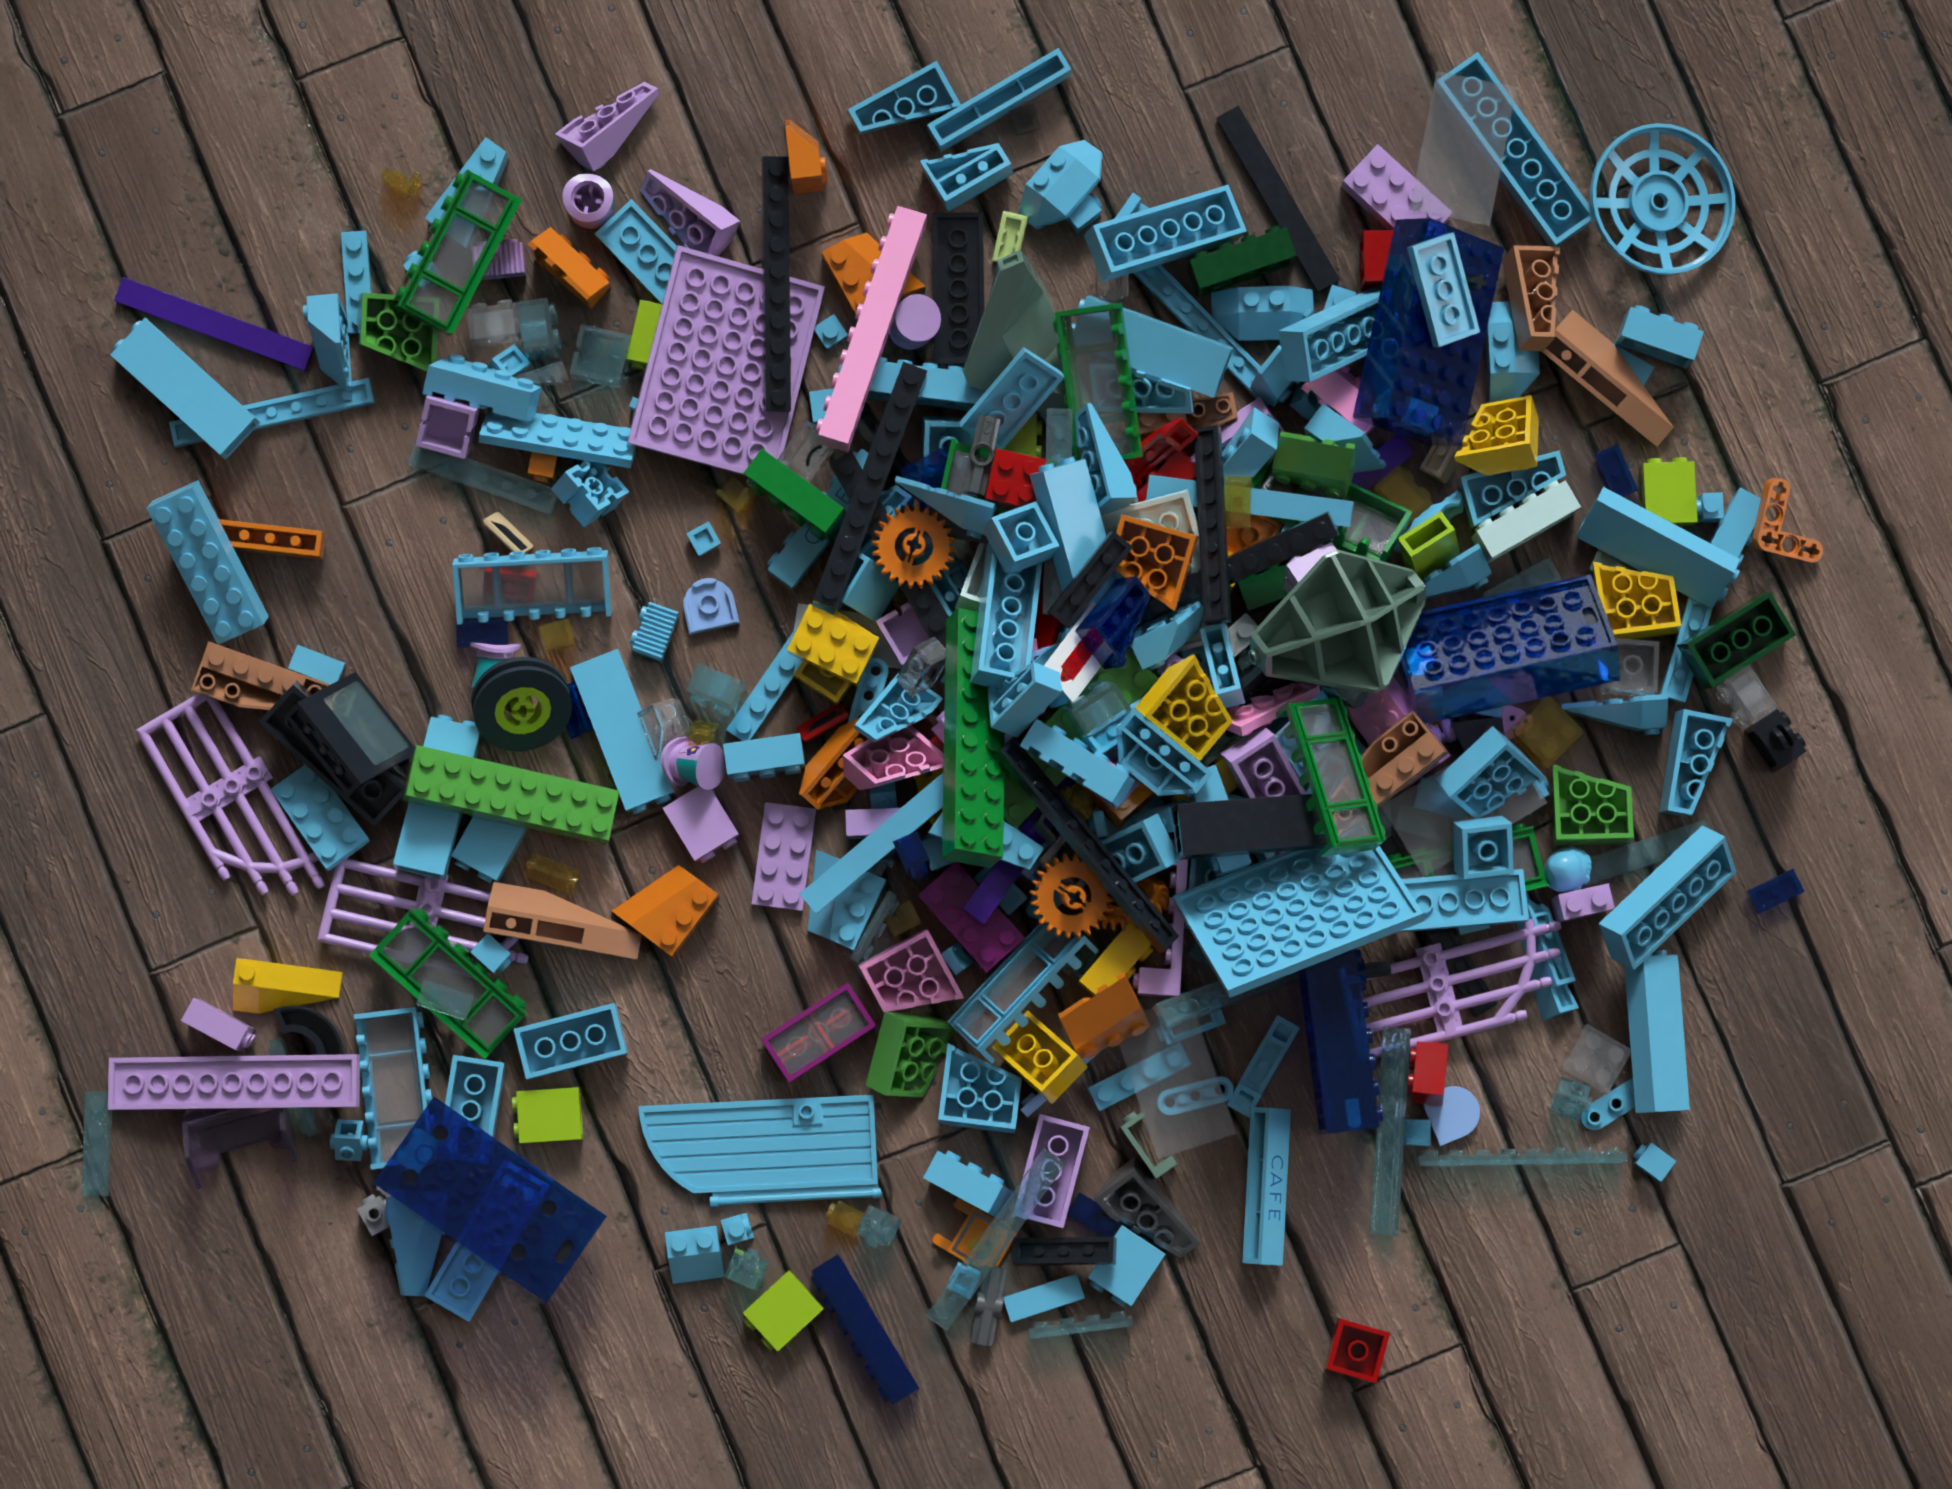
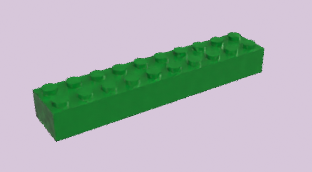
M958 608L946 619L942 859L991 868L1003 858L1004 765L994 754L1004 745L1005 733L991 728L987 691L989 687L970 683L978 612Z

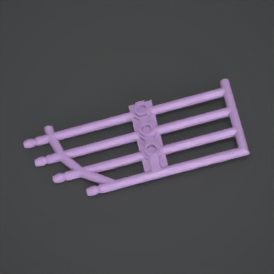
M198 693L135 730L209 860L223 881L230 878L227 868L224 867V863L246 871L261 895L268 893V888L265 882L262 881L259 873H277L283 884L286 885L287 891L292 896L297 894L298 888L295 882L292 881L288 871L304 867L317 889L325 886L322 877L319 876V872L314 865L315 862L319 861V858L315 852L307 853L267 784L269 780L273 779L269 769L261 756L253 760L218 699ZM206 700L244 763L242 767L233 772H230L194 707ZM184 713L222 777L211 785L207 784L172 723V720ZM162 726L200 790L187 799L149 735ZM258 787L298 858L282 862L245 798V794ZM236 801L271 863L253 862L222 810L223 807ZM213 814L237 856L216 849L200 821Z
M346 858L335 866L317 942L370 954L377 945L329 934L332 920L337 919L390 932L397 925L394 922L335 909L339 894L410 910L412 907L416 910L421 908L431 917L428 921L435 927L437 926L438 918H444L484 928V917L442 908L441 905L445 892L488 903L491 893L448 883L449 874H447L446 880H441ZM345 868L417 885L419 890L416 901L342 884ZM410 922V926L405 925L397 933L407 936L404 950L400 951L385 947L382 951L393 960L412 964L430 945L432 940ZM448 937L455 945L459 942L468 951H472L478 944L477 942L461 938ZM506 937L500 944L508 950L519 939ZM508 950L512 954L509 958L512 962L516 961L517 963L527 964L528 955ZM428 957L421 965L422 967L474 979L458 964Z
M1529 919L1528 922H1524L1525 929L1446 950H1442L1441 943L1416 949L1417 957L1390 964L1391 974L1420 967L1424 982L1350 1001L1347 986L1376 978L1355 980L1354 974L1344 976L1342 969L1332 971L1356 1064L1415 1049L1417 1041L1438 1043L1527 1019L1526 1010L1516 1011L1515 1013L1510 1012L1524 993L1553 985L1551 977H1543L1540 980L1530 981L1535 963L1561 956L1559 948L1536 952V936L1562 929L1560 921L1535 926L1534 919ZM1526 939L1525 956L1449 975L1445 960ZM1523 967L1517 985L1459 1000L1455 998L1452 985ZM1424 992L1428 994L1431 1007L1359 1026L1356 1024L1353 1013L1355 1010ZM1508 998L1493 1018L1462 1025L1459 1010ZM1434 1017L1437 1028L1435 1033L1366 1051L1363 1050L1360 1039L1362 1035Z

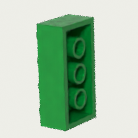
M761 449L744 471V475L747 478L746 484L750 486L749 489L760 497L763 494L766 495V498L770 501L769 503L780 512L785 509L790 515V519L802 527L806 524L807 528L811 531L810 533L823 542L826 539L831 543L839 533L846 514L845 509L768 452Z

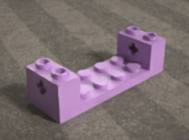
M1171 839L1176 849L1175 839ZM1182 859L1166 868L1175 869V872L1171 871L1169 877V888L1174 889L1173 896L1186 891L1188 859ZM1169 897L1167 914H1172V923L1169 924L1179 937L1173 942L1170 949L1165 951L1164 966H1169V969L1140 967L1138 973H1134L1132 977V988L1137 990L1136 995L1178 998L1180 996L1184 919L1174 904L1173 897Z

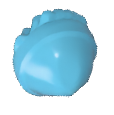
M1574 846L1555 851L1548 858L1544 867L1545 877L1549 884L1548 887L1556 892L1581 890V886L1590 881L1591 857L1584 850Z

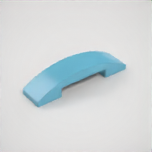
M1279 1015L1276 1016L1233 1091L1231 1098L1226 1104L1227 1106L1248 1118L1250 1117L1251 1107L1257 1105L1263 1091L1300 1027Z

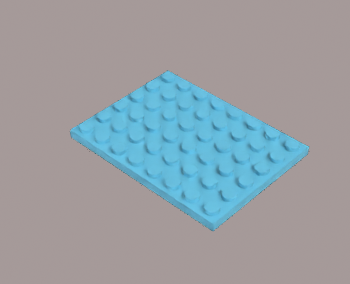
M1363 822L1354 825L1340 835V840L1367 836ZM1378 846L1374 850L1320 857L1319 852L1322 849L1287 851L1174 895V904L1229 998L1425 921L1423 912L1381 847Z

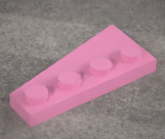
M1297 681L1273 690V696L1259 695L1251 698V704L1241 707L1239 705L1229 707L1228 713L1233 722L1226 730L1239 736L1249 735L1253 730L1268 725L1272 720L1276 719V712L1287 702H1307L1321 695L1319 685Z

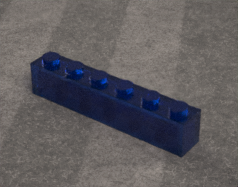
M915 831L893 841L895 855L907 881L912 879L915 883L928 877L927 873L931 870L930 859L918 832Z
M837 1254L811 1270L814 1275L810 1279L818 1291L823 1289L827 1298L824 1299V1302L830 1312L836 1311L841 1320L837 1323L844 1335L849 1333L854 1340V1343L850 1344L858 1358L863 1355L868 1365L864 1366L872 1380L877 1378L881 1387L878 1388V1391L885 1402L890 1400L893 1405L918 1390L920 1387L840 1255Z

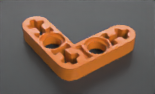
M1783 478L1768 479L1763 488L1752 535L1754 547L1760 551L1803 562L1818 561L1823 554V547L1819 541L1781 531L1790 494V486ZM1773 487L1781 488L1780 493L1773 491ZM1770 499H1772V500H1774V501H1778V504H1777V503H1769V502H1770ZM1770 507L1776 511V517L1771 522L1766 517V512ZM1762 536H1766L1770 539H1776L1775 543H1765L1764 541H1761ZM1786 538H1790L1793 543L1792 549L1789 552H1785L1783 549V542ZM1810 547L1814 551L1813 554H1809L1808 552L1800 551V548Z

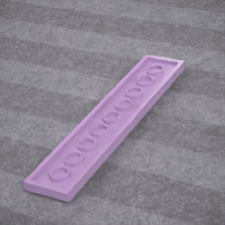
M360 1055L109 1058L108 1110L359 1107Z

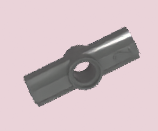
M986 415L978 416L963 487L964 492L985 496L1001 419ZM978 449H985L989 453V459L985 462H979L975 459L974 453Z
M985 1265L980 1292H977L975 1300V1318L970 1336L971 1343L984 1346L993 1345L997 1319H1000L1004 1296H1002L1007 1275L1006 1268L993 1265Z

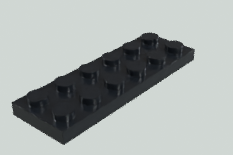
M983 212L932 213L933 301L937 304L941 314V324L938 332L934 335V364L938 366L965 365L984 313Z

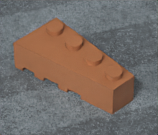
M1513 245L1502 260L1519 351H1543L1555 337V298L1558 291L1556 278L1559 274V265H1557L1558 256L1560 255L1559 246Z

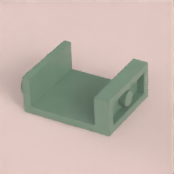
M1133 1111L1121 1119L1123 1125L1119 1129L1154 1179H1157L1177 1165V1162L1170 1155L1153 1166L1128 1129L1145 1117L1142 1112L1137 1115Z

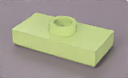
M1003 211L992 261L997 262L998 259L1022 249L1028 216Z

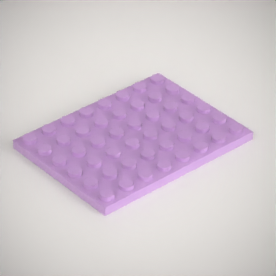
M678 245L672 262L627 444L744 475V471L761 449L781 462L825 287L790 277L791 412H764L763 269Z

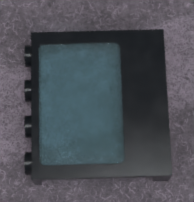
M356 671L297 702L285 715V718L347 797L355 794L369 780L398 764L403 767L412 759L415 747Z

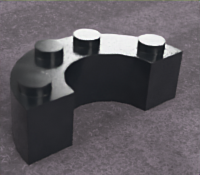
M284 1006L273 1009L282 1033L287 1035L293 1033L304 1034L312 1040L317 1049V1055L348 1054L346 1042L341 1031L324 1014L301 1006Z

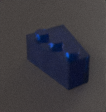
M1137 576L1116 579L1075 630L1104 670L1125 665L1127 659L1124 657L1128 646L1132 645L1135 639L1133 637L1136 625L1141 623L1150 599V593Z

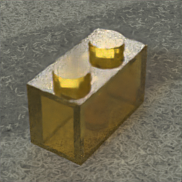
M1398 465L1375 485L1374 490L1382 498L1412 511L1410 525L1415 518L1432 505L1430 500L1432 496L1423 486L1419 488L1413 482L1415 477L1406 467L1402 469Z

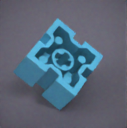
M583 461L580 466L577 464L567 470L551 488L563 504L569 503L571 505L569 508L571 513L583 527L596 521L600 515L604 516L614 510L629 493V490L617 476L612 479L607 473L610 468L606 464Z

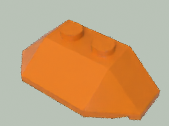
M860 718L840 726L805 766L799 794L817 810L846 803L858 790L844 776L843 754L868 740L866 736L853 728Z

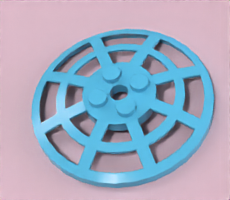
M1656 123L1642 125L1629 130L1615 139L1605 149L1592 175L1590 205L1598 232L1607 246L1619 258L1644 272L1656 275H1674L1685 273L1701 266L1721 249L1733 226L1735 192L1725 163L1708 142L1685 128L1672 124ZM1649 134L1648 150L1635 153L1624 162L1614 151L1629 139ZM1659 134L1678 137L1697 149L1686 160L1674 152L1659 149ZM1703 156L1710 161L1716 171L1723 193L1708 194L1701 175L1694 167ZM1648 158L1649 173L1638 178L1629 167L1639 160ZM1659 158L1670 160L1678 164L1680 168L1674 174L1659 171ZM1608 159L1616 168V172L1610 183L1608 198H1597L1596 187L1598 177L1604 163ZM1687 174L1693 179L1699 195L1688 196L1687 190L1681 182ZM1622 176L1632 186L1628 198H1616L1617 186ZM1655 195L1663 199L1664 205L1662 208L1655 206L1653 202ZM1724 203L1722 225L1713 242L1701 234L1708 218L1709 205ZM1689 206H1700L1699 218L1696 226L1693 228L1684 219ZM1598 208L1610 209L1613 222L1623 236L1617 246L1606 232L1599 216ZM1617 209L1630 210L1635 222L1629 230L1621 222ZM1677 227L1687 235L1681 242L1671 246L1667 245L1665 232ZM1643 228L1650 232H1655L1657 246L1645 244L1639 241L1636 236ZM1694 241L1706 249L1694 261L1680 267H1672L1670 253L1680 251ZM1632 244L1645 252L1659 254L1662 268L1643 265L1631 259L1625 252Z

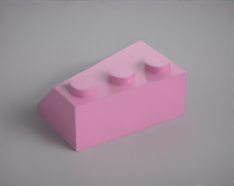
M1348 365L1314 381L1306 382L1301 387L1307 394L1312 390L1317 394L1318 403L1321 405L1323 403L1331 410L1334 408L1337 414L1365 432L1366 435L1390 411L1387 407L1382 408L1379 406V394L1374 396L1367 389L1369 385L1361 377L1355 378L1348 372L1350 370Z
M910 725L875 743L868 739L843 754L844 776L859 790L874 788L943 768L944 753Z
M926 928L858 964L883 1012L964 998Z

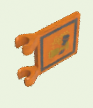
M956 1198L953 1206L967 1214L965 1221L952 1242L937 1233L932 1238V1242L981 1272H984L985 1265L998 1266L1016 1237L1017 1232L964 1200Z

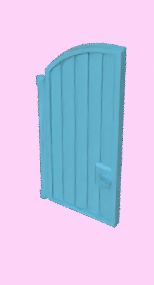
M874 1095L638 1106L642 1131L654 1158L672 1179L692 1193L712 1192L709 1200L711 1207L726 1204L881 1198L882 1191L881 1188H878Z

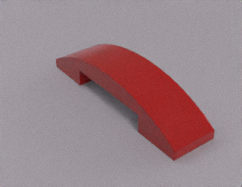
M1181 417L1162 426L1141 442L1142 457L1124 459L1131 472L1136 489L1142 485L1141 479L1175 449L1180 452L1198 436V433Z

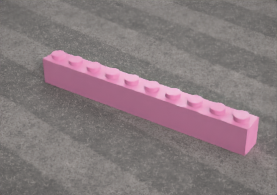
M897 206L895 214L890 213L886 226L889 229L887 237L882 236L879 245V251H882L880 258L874 259L871 273L874 274L872 281L866 282L863 296L866 297L864 304H859L856 311L855 319H858L856 327L850 328L847 338L850 345L848 350L843 349L839 364L842 365L840 374H834L831 387L834 388L832 397H826L823 410L826 411L824 420L819 419L815 433L818 434L819 444L845 452L849 451L896 314V309L900 303L926 227L927 214Z

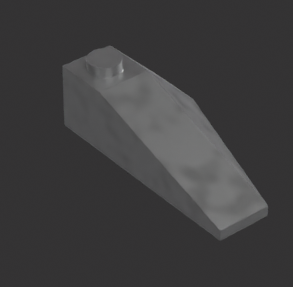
M1136 1157L1116 1170L1094 1197V1200L1110 1218L1117 1222L1120 1220L1132 1227L1134 1232L1142 1233L1153 1239L1155 1244L1179 1258L1200 1244L1196 1234L1163 1189Z

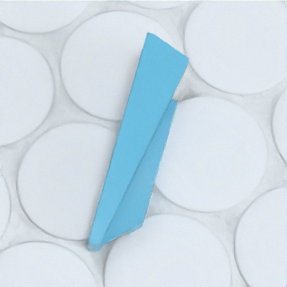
M1526 892L1529 919H1534V925L1553 922L1550 909L1544 904L1537 905L1531 901ZM1524 922L1517 923L1518 930L1525 929ZM1558 931L1536 936V952L1559 948L1561 956L1555 959L1535 963L1531 975V981L1540 980L1543 977H1551L1553 984L1534 991L1542 1021L1579 1008L1567 985L1575 982L1576 979ZM1525 939V940H1521V942H1522L1524 954L1526 955V939Z

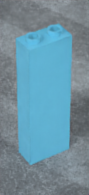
M1089 295L1086 296L1085 300L1081 299L1077 309L1113 303ZM1122 307L1131 368L1190 387L1191 390L1213 398L1217 396L1234 349L1233 347ZM1109 311L1080 315L1077 324H1072L1076 347L1113 342ZM1115 350L1093 352V354L1116 362Z
M144 318L142 321L136 322L130 330L131 333L125 339H121L115 344L110 355L226 460L260 422L148 319Z
M1074 456L1059 460L1060 465L1054 467L1053 463L1039 466V472L1030 474L1038 506L1059 544L1058 549L1053 555V561L1062 592L1106 538L1086 460L1075 461ZM1116 570L1072 625L1077 623L1093 601L1105 616L1127 609Z
M1605 487L1600 491L1576 535L1577 538L1641 572L1647 571L1673 576L1677 591L1711 609L1717 600L1723 601L1729 590L1726 588L1727 584H1733L1740 572L1736 569L1740 561L1739 558Z
M616 649L570 667L627 813L632 811L633 815L647 810L646 805L656 802L657 805L672 800L671 795L675 794L674 789L663 773L660 753L620 651Z
M438 715V718H430L423 747L477 758L482 735L479 733L475 722L463 721V723L453 722L451 717ZM409 802L393 862L394 868L446 880L462 813Z
M1667 950L1654 951L1634 971L1624 966L1635 1112L1649 1113L1690 1110L1678 955H1667Z

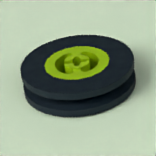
M532 657L510 658L493 665L480 676L471 696L472 712L479 733L490 744L509 751H528L550 743L565 729L572 711L568 686L561 672L550 663ZM531 696L538 699V703L535 705V707L533 706ZM508 701L510 704L511 712L505 709V706L508 703Z

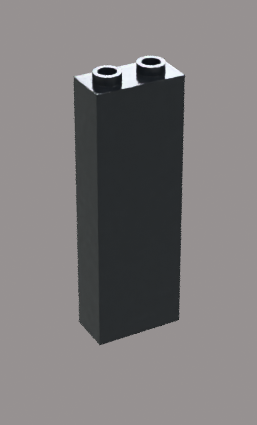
M1326 792L1328 803H1334L1333 800L1330 799L1329 792ZM1312 794L1181 803L1171 808L1177 860L1322 849L1328 843L1325 834L1316 835L1314 833V826L1320 821L1317 810H1307L1306 802L1313 796Z

